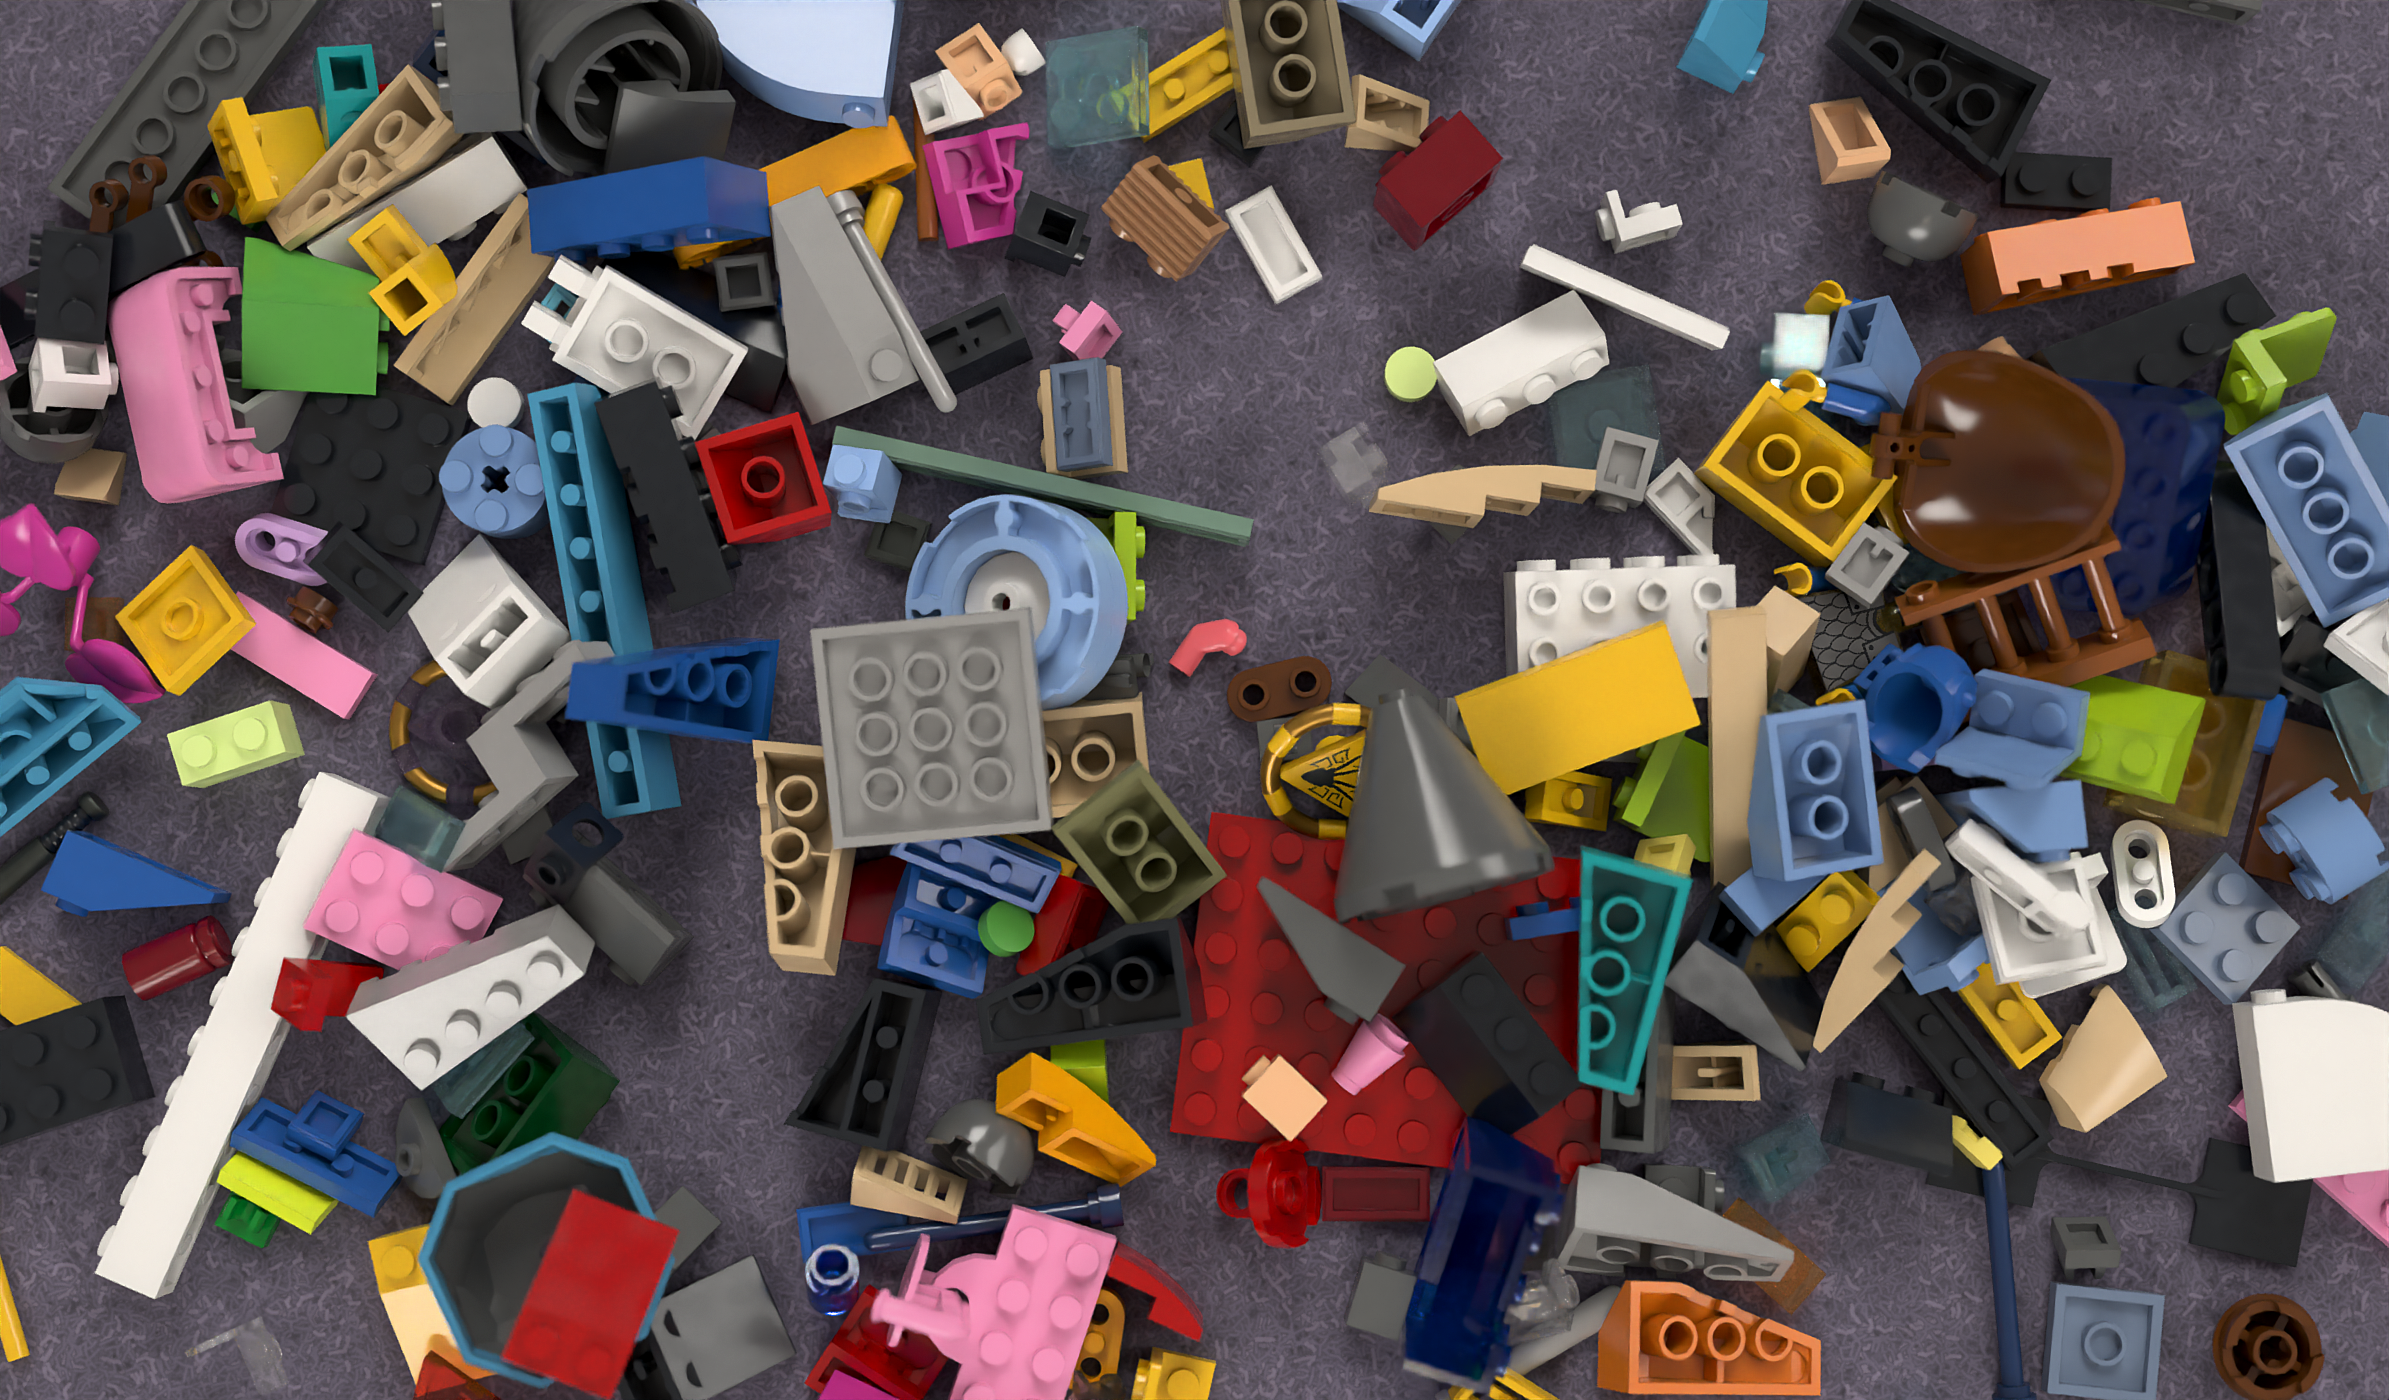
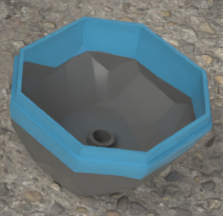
M551 1132L446 1183L417 1260L465 1363L540 1388L557 1381L505 1361L501 1357L544 1257L542 1256L541 1248L546 1242L552 1241L574 1189L657 1221L627 1157ZM672 1252L635 1342L647 1337L675 1261Z

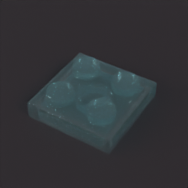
M1137 25L1046 42L1047 145L1056 149H1064L1150 135L1147 30Z

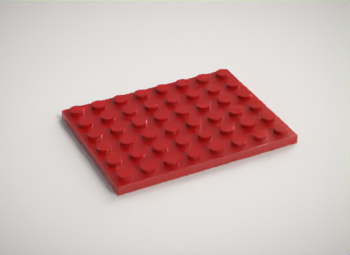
M1211 812L1207 849L1227 876L1200 896L1193 951L1200 967L1208 1021L1194 1027L1183 1028L1170 1132L1263 1144L1265 1141L1286 1138L1242 1097V1091L1248 1086L1241 1079L1261 1056L1264 1055L1271 1061L1279 1053L1328 1100L1294 1137L1305 1143L1309 1150L1570 1184L1578 1166L1586 1167L1591 1164H1600L1603 1088L1588 1083L1582 1084L1542 1117L1493 1146L1487 1142L1411 1042L1402 1050L1405 1054L1402 1059L1366 1087L1362 1088L1356 1095L1345 1090L1333 1078L1331 1073L1336 1069L1337 1064L1364 1018L1359 1016L1353 1025L1323 1006L1328 996L1318 990L1255 887L1260 878L1264 876L1339 923L1333 900L1345 840H1318L1317 838L1302 835L1292 830L1279 820ZM1552 856L1555 866L1553 871L1505 887L1499 885L1475 892V895L1385 917L1358 922L1357 916L1350 918L1348 923L1340 924L1406 965L1376 1014L1383 1015L1398 1027L1392 1019V1015L1474 951H1481L1577 1073L1579 930L1520 940H1507L1504 918L1517 917L1516 906L1548 901L1549 911L1571 908L1569 898L1577 897L1580 894V860Z

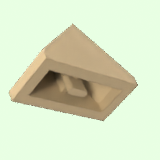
M1744 1040L1674 1044L1671 1100H1761L1756 1044Z

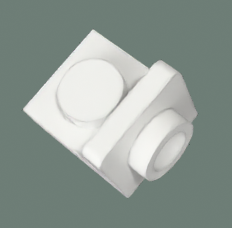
M1617 190L1606 192L1600 202L1601 209L1595 211V219L1600 237L1603 241L1611 240L1614 254L1675 237L1683 224L1677 204L1661 208L1659 202L1636 207L1629 212L1630 217L1625 218Z

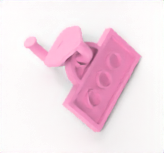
M1012 1204L996 1255L973 1253L953 1259L937 1273L923 1269L930 1240L928 1235L921 1233L906 1266L897 1298L891 1296L889 1290L883 1289L874 1303L871 1318L874 1322L884 1320L890 1323L887 1335L888 1346L896 1347L903 1328H908L928 1334L943 1355L959 1363L948 1400H1064L1117 1239L1115 1235Z

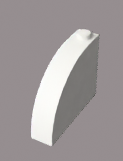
M2285 989L2250 992L2251 1001L2232 1003L2254 1176L2275 1183L2388 1170L2389 1012L2369 1005L2338 999L2311 996L2286 997Z

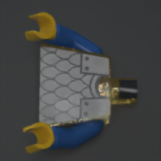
M1794 563L1776 568L1773 572L1774 575L1783 574L1786 577L1788 589L1785 592L1821 614L1806 663L1817 697H1819L1815 700L1816 705L1820 706L1824 703L1834 704L1859 699L1864 700L1853 682L1855 678L1889 643L1903 650L1898 633L1921 626L1922 621L1906 626L1896 601L1886 603L1883 591L1870 609H1868L1824 579L1829 567H1807L1802 563Z

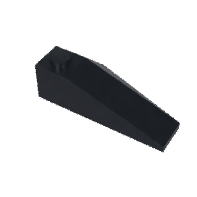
M1180 917L1123 925L1088 945L1078 948L1045 967L1031 972L976 1001L984 1055L1189 1028L1208 1021L1200 967Z

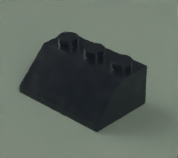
M1474 951L1391 1016L1491 1146L1542 1117L1584 1084V1082L1578 1080L1577 1073L1481 951Z

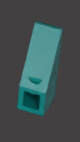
M371 44L316 48L312 70L326 152L380 95Z

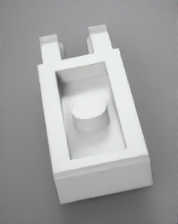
M1968 819L1944 843L1948 854L2027 918H2031L2047 932L2051 931L2052 936L2055 935L2058 939L2063 938L2065 940L2068 937L2075 936L2079 930L2082 931L2091 924L2090 921L2093 920L2092 914L2094 912L2091 911V906L2087 904V901H2082V897L2074 890L2059 891L2048 882L2049 877L2040 866L2030 860H2021L2004 846L2003 838L1991 827L1981 823L1976 824L1972 819Z

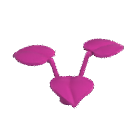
M33 503L26 505L15 514L0 520V566L13 575L26 577L12 591L1 593L0 591V636L14 633L21 624L19 612L10 603L17 601L35 583L41 582L61 591L77 586L78 591L70 637V647L76 653L69 655L65 661L66 669L78 683L102 685L122 703H144L162 697L166 689L160 687L155 682L145 665L126 648L102 639H91L85 643L82 640L88 590L94 582V578L87 571L100 553L101 548L98 541L85 530L71 526L62 528L56 536Z

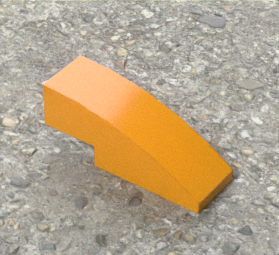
M1031 1052L997 1075L996 1112L1037 1130L1039 1151L1110 1183H1118L1119 1187L1156 1166L1155 1154L1136 1131L1096 1093L1057 1065Z

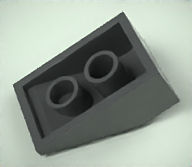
M1264 876L1261 877L1255 887L1318 990L1328 996L1323 1006L1353 1025L1359 1016L1371 1022L1406 965Z

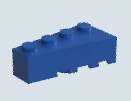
M705 156L527 189L531 251L533 254L554 257V264H556L561 255L579 265H584L587 263V257L593 256L604 259H618L629 257L630 252L666 251L681 246L771 236L767 173Z
M729 637L572 662L566 718L718 742L753 744L752 740L768 741L780 639Z

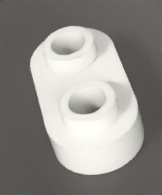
M2145 820L2129 821L2118 828L2110 847L2117 908L2121 916L2128 923L2140 928H2153L2161 925L2168 919L2175 904V888L2169 844L2165 833L2157 825ZM2132 846H2139L2147 852L2148 856L2142 859L2134 858L2128 849ZM2141 896L2148 897L2154 903V907L2142 909L2135 903V899Z

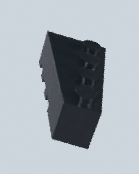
M1846 0L1824 43L1841 60L1987 184L2002 177L2051 82V79L1891 0Z

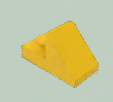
M1571 771L1526 788L1525 792L1526 807L1524 817L1528 822L1606 831L1612 779Z

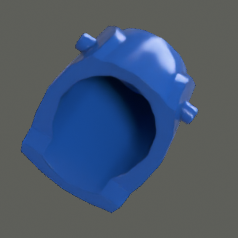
M1920 643L1915 644L1905 652L1898 648L1892 649L1889 653V659L1892 661L1880 670L1870 684L1865 697L1870 750L1885 761L1913 773H1917L1935 757L1936 750L1949 742L1958 730L1968 710L1976 701L1975 694L1978 682L1975 681L1968 665L1953 650L1938 645L1925 647Z

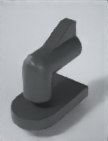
M1153 653L1117 655L1106 675L1081 699L1136 698L1139 695L1136 677L1149 676L1150 668L1154 664Z

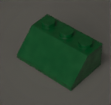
M534 1010L519 1021L438 1132L449 1159L463 1175L551 1132L578 1141L579 1136L599 1109L607 1103L620 1080L600 1058Z

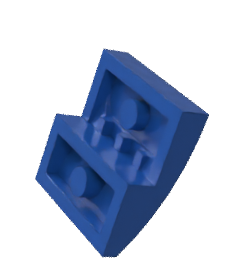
M908 861L891 907L877 969L970 999L978 997L983 993L989 950L986 949L979 937V918L987 908L1003 900Z

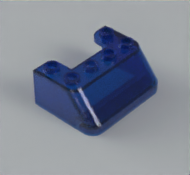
M2063 377L2087 391L2109 412L2118 426L2125 447L2124 483L2114 510L2111 529L2119 540L2121 550L2103 557L2122 614L2134 615L2180 598L2189 589L2193 579L2225 425V412L2222 405L2211 395L2200 390ZM2081 564L2049 575L2060 609L2097 612ZM2028 583L2024 584L2030 591Z
M1469 1116L1464 1118L1414 1268L1417 1279L1402 1327V1369L1489 1396L1494 1378L1503 1379L1510 1363L1512 1346L1507 1344L1510 1324L1504 1321L1510 1304L1518 1307L1521 1303L1527 1282V1274L1521 1273L1527 1254L1536 1256L1545 1225H1556L1562 1209L1564 1193L1558 1191L1561 1174L1555 1172L1553 1159L1492 1124Z

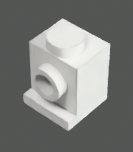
M42 337L37 338L28 366L33 411L45 412L47 406L104 409L108 395L116 394L119 380L117 364L109 362L106 341L104 340V344Z

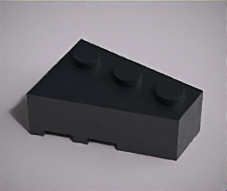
M874 978L840 1032L839 1041L824 1065L819 1066L811 1079L813 1081L798 1107L791 1111L784 1125L882 1151L903 1149L942 991L890 978Z

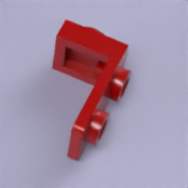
M283 957L270 1010L301 1031L321 1032L325 1016L345 1017L360 983L377 976L381 980L384 969L377 964Z

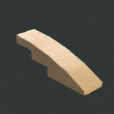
M1504 465L1433 473L1379 488L1370 501L1369 512L1474 528L1483 518L1485 509L1528 516L1540 503V497L1582 504L1595 491L1597 470L1550 465Z
M1925 848L1877 902L1849 946L1826 997L1813 1047L1820 1053L1875 999L1905 966L1889 951L1923 915L1907 899L1941 864Z

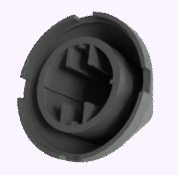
M512 0L521 122L529 141L553 168L565 175L572 177L574 171L590 172L594 177L604 175L603 168L620 82L670 80L678 92L707 91L708 87L712 91L718 90L723 66V54L717 39L719 36L710 19L692 0Z
M1410 688L1399 689L1378 696L1380 705L1372 708L1369 713L1333 900L1339 924L1348 923L1349 919L1357 916L1359 922L1457 900L1499 885L1505 887L1555 869L1548 844L1424 696L1412 697Z

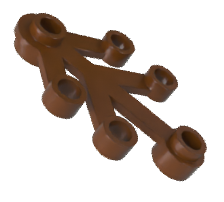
M155 155L139 157L130 163L128 167V175L131 180L129 202L127 189L120 181L108 179L95 183L89 192V199L92 204L89 231L102 233L112 231L114 212L122 210L127 203L126 223L151 211L155 187L163 185L167 179L165 163ZM144 164L152 171L151 181L144 175ZM208 175L195 179L187 185L184 192L185 201L183 203L193 223L197 220L209 222L225 217L232 211L235 203V192L233 187L223 178L216 175ZM105 188L112 193V204L105 198ZM212 189L217 194L218 204H216L212 199ZM207 250L203 255L180 266L200 267L201 260L205 261L208 267H224V264L218 254Z

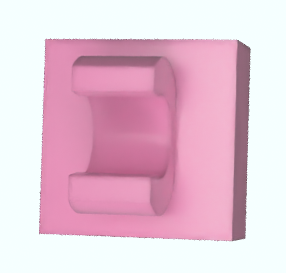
M1093 301L1087 305L1081 314L1065 304L1052 320L1059 327L1063 328L1061 332L1065 335L1059 343L1074 361L1094 357L1103 358L1122 334V330L1109 313Z

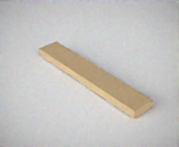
M1763 606L1707 611L1710 891L1718 881L1728 887L1752 867L1747 820L1760 716L1767 715V613Z

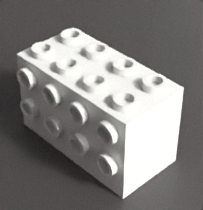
M1719 554L1677 556V567H1665V556L1623 558L1624 568L1610 569V558L1570 560V570H1556V560L1517 561V572L1503 573L1506 677L1663 620L1670 634L1691 697H1708L1707 611L1736 608L1735 565H1719Z

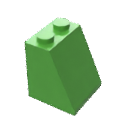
M245 237L242 291V388L376 395L377 374H387L388 342H378V331H389L390 327L389 317L369 295V292L379 285L378 276L297 250L288 251L281 245L259 238Z

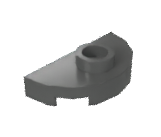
M424 1097L410 1098L406 1100L399 1113L395 1133V1165L409 1188L421 1198H441L446 1183L457 1177Z

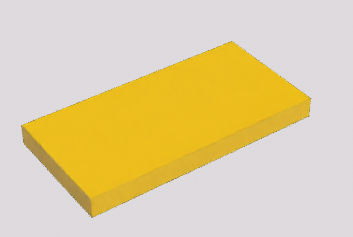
M1663 620L1454 696L1479 763L1506 795L1701 724L1670 634Z

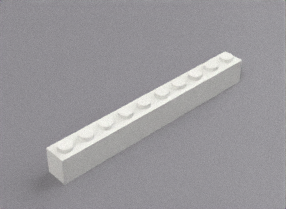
M319 772L316 779H310L305 785L298 802V806L302 811L294 829L289 828L284 833L278 844L276 856L280 858L272 878L267 877L256 893L254 906L258 907V910L250 927H244L235 940L232 956L236 957L228 977L223 976L213 989L210 1005L214 1008L207 1024L197 1029L189 1043L187 1054L191 1056L190 1062L184 1075L178 1076L167 1092L165 1105L169 1106L164 1120L161 1126L157 1125L154 1127L145 1141L142 1153L147 1158L139 1176L135 1175L130 1179L121 1195L120 1205L124 1206L118 1223L107 1230L99 1244L97 1254L102 1258L96 1269V1274L153 1299L173 1292L220 1187V1184L217 1183L220 1169L233 1157L236 1151L235 1148L229 1146L232 1132L257 1103L292 1025L270 1010L283 957L321 960L329 939L304 929L303 922L353 827L375 837L392 798L332 773Z

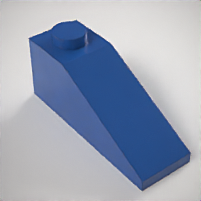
M67 830L41 888V891L58 897L55 904L58 908L83 917H87L89 911H116L228 903L232 894L87 831Z

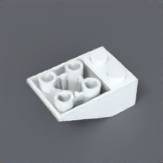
M480 533L423 590V595L407 611L436 662L465 695L490 709L507 704L518 693L516 690L517 686L527 677L538 673L552 659L554 652L571 640L570 631Z

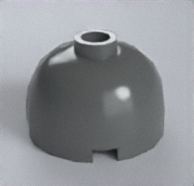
M1882 171L1867 205V223L1871 233L1886 245L1882 255L1910 268L1915 259L1932 263L1946 259L1956 252L1971 233L1979 215L1921 186L1910 185L1902 181V178Z
M31 357L21 358L15 362L17 372L0 382V436L2 440L16 454L33 462L57 464L78 458L93 447L101 434L109 415V397L104 409L47 406L45 412H34L28 371Z
M981 1098L960 1101L941 1115L924 1139L925 1143L933 1144L929 1151L949 1170L967 1179L971 1184V1176L982 1181H990L994 1186L989 1193L1008 1200L1015 1199L1018 1196L1034 1166L1035 1143L1031 1131L1027 1126L997 1113L996 1099L994 1102Z

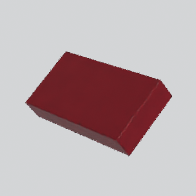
M1322 1166V1221L1430 1222V1167Z

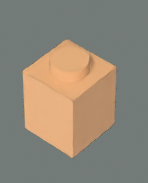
M1279 1053L1271 1061L1264 1055L1261 1056L1241 1078L1248 1085L1242 1091V1097L1290 1142L1328 1102L1326 1097Z

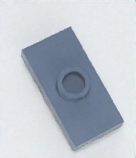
M1094 357L1051 364L1050 373L1057 470L1071 472L1113 466L1106 360Z

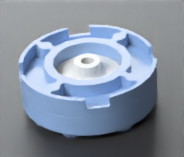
M1018 495L989 496L970 502L955 510L948 516L952 521L940 532L933 543L924 542L914 561L906 591V620L1032 607L1042 711L1074 704L1087 695L1106 675L1117 656L1125 633L1128 613L1126 581L1119 559L1110 542L1092 522L1077 512L1057 504Z

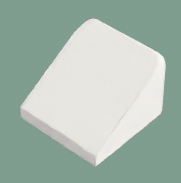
M948 69L910 83L925 135L953 129L984 117L980 107Z

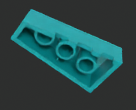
M1581 845L1577 1015L1578 1080L1634 1096L1692 879L1686 873Z

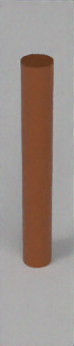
M912 93L914 155L917 164L915 168L917 236L920 242L938 241V207L923 145L935 142V133L925 135Z

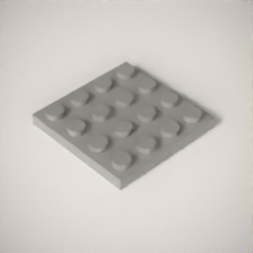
M1032 607L810 629L834 849L1051 830V827L1054 825Z

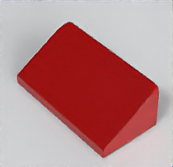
M1059 873L1039 914L1035 916L1033 921L1034 937L1030 945L1022 950L1016 964L1017 973L1025 976L1064 957L1066 954L1095 941L1110 903L1099 888Z

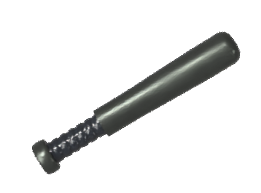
M92 791L83 793L78 799L79 805L76 809L72 810L69 815H66L49 832L43 836L37 835L0 866V906L55 858L67 830L82 831L93 820L102 821L110 814L109 808L98 795Z

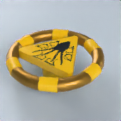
M1332 703L1317 706L1287 721L1268 742L1260 767L1262 794L1273 814L1286 826L1302 835L1317 838L1318 840H1345L1349 820L1316 819L1302 813L1292 805L1280 783V777L1282 780L1349 818L1366 729L1348 737L1339 735L1328 736L1316 745L1315 751L1283 765L1281 763L1299 738L1314 728L1327 724L1361 725L1367 728L1369 713L1372 708L1349 703Z

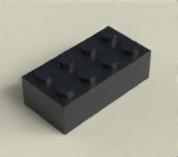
M125 995L101 997L0 1031V1148L155 1098Z

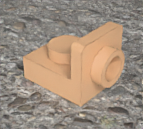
M979 23L935 51L944 68L951 72L982 110L984 117L979 120H983L995 111L1004 108L1022 94V90L1007 60Z

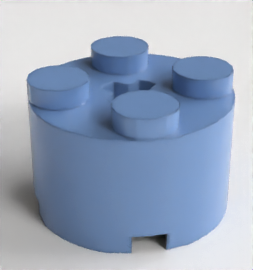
M494 424L470 432L453 446L440 469L439 480L445 500L459 520L485 535L499 539L528 537L540 531L550 522L536 441L518 430ZM502 474L507 476L505 481L509 486L503 493L497 490L499 486L496 482L497 478Z
M2325 777L2267 812V823L2260 826L2259 831L2268 846L2276 854L2283 851L2286 852L2296 867L2289 875L2297 889L2306 899L2310 900L2316 897L2321 902L2324 900L2328 904H2333L2389 870V861L2377 859L2376 856L2385 851V848L2376 831L2359 807L2350 797L2339 802L2330 793L2339 786L2331 779Z

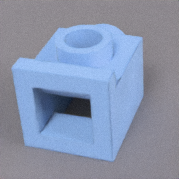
M833 444L823 485L838 500V514L841 517L890 524L902 474L883 451Z

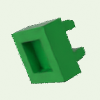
M231 1191L214 1225L263 1249L268 1247L282 1218Z

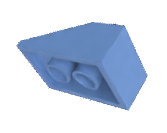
M1852 700L1760 716L1747 820L1754 876L1786 882L1884 864L1865 700Z

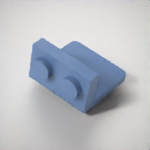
M1902 873L1879 890L1877 894L1882 898ZM1955 881L1929 893L1920 886L1907 901L1923 915L1896 943L1890 952L1905 965L1902 970L1919 996L1946 986L1949 987L1951 992L1958 991L1979 977L1980 974L1976 968L1981 963H1990L1980 918Z

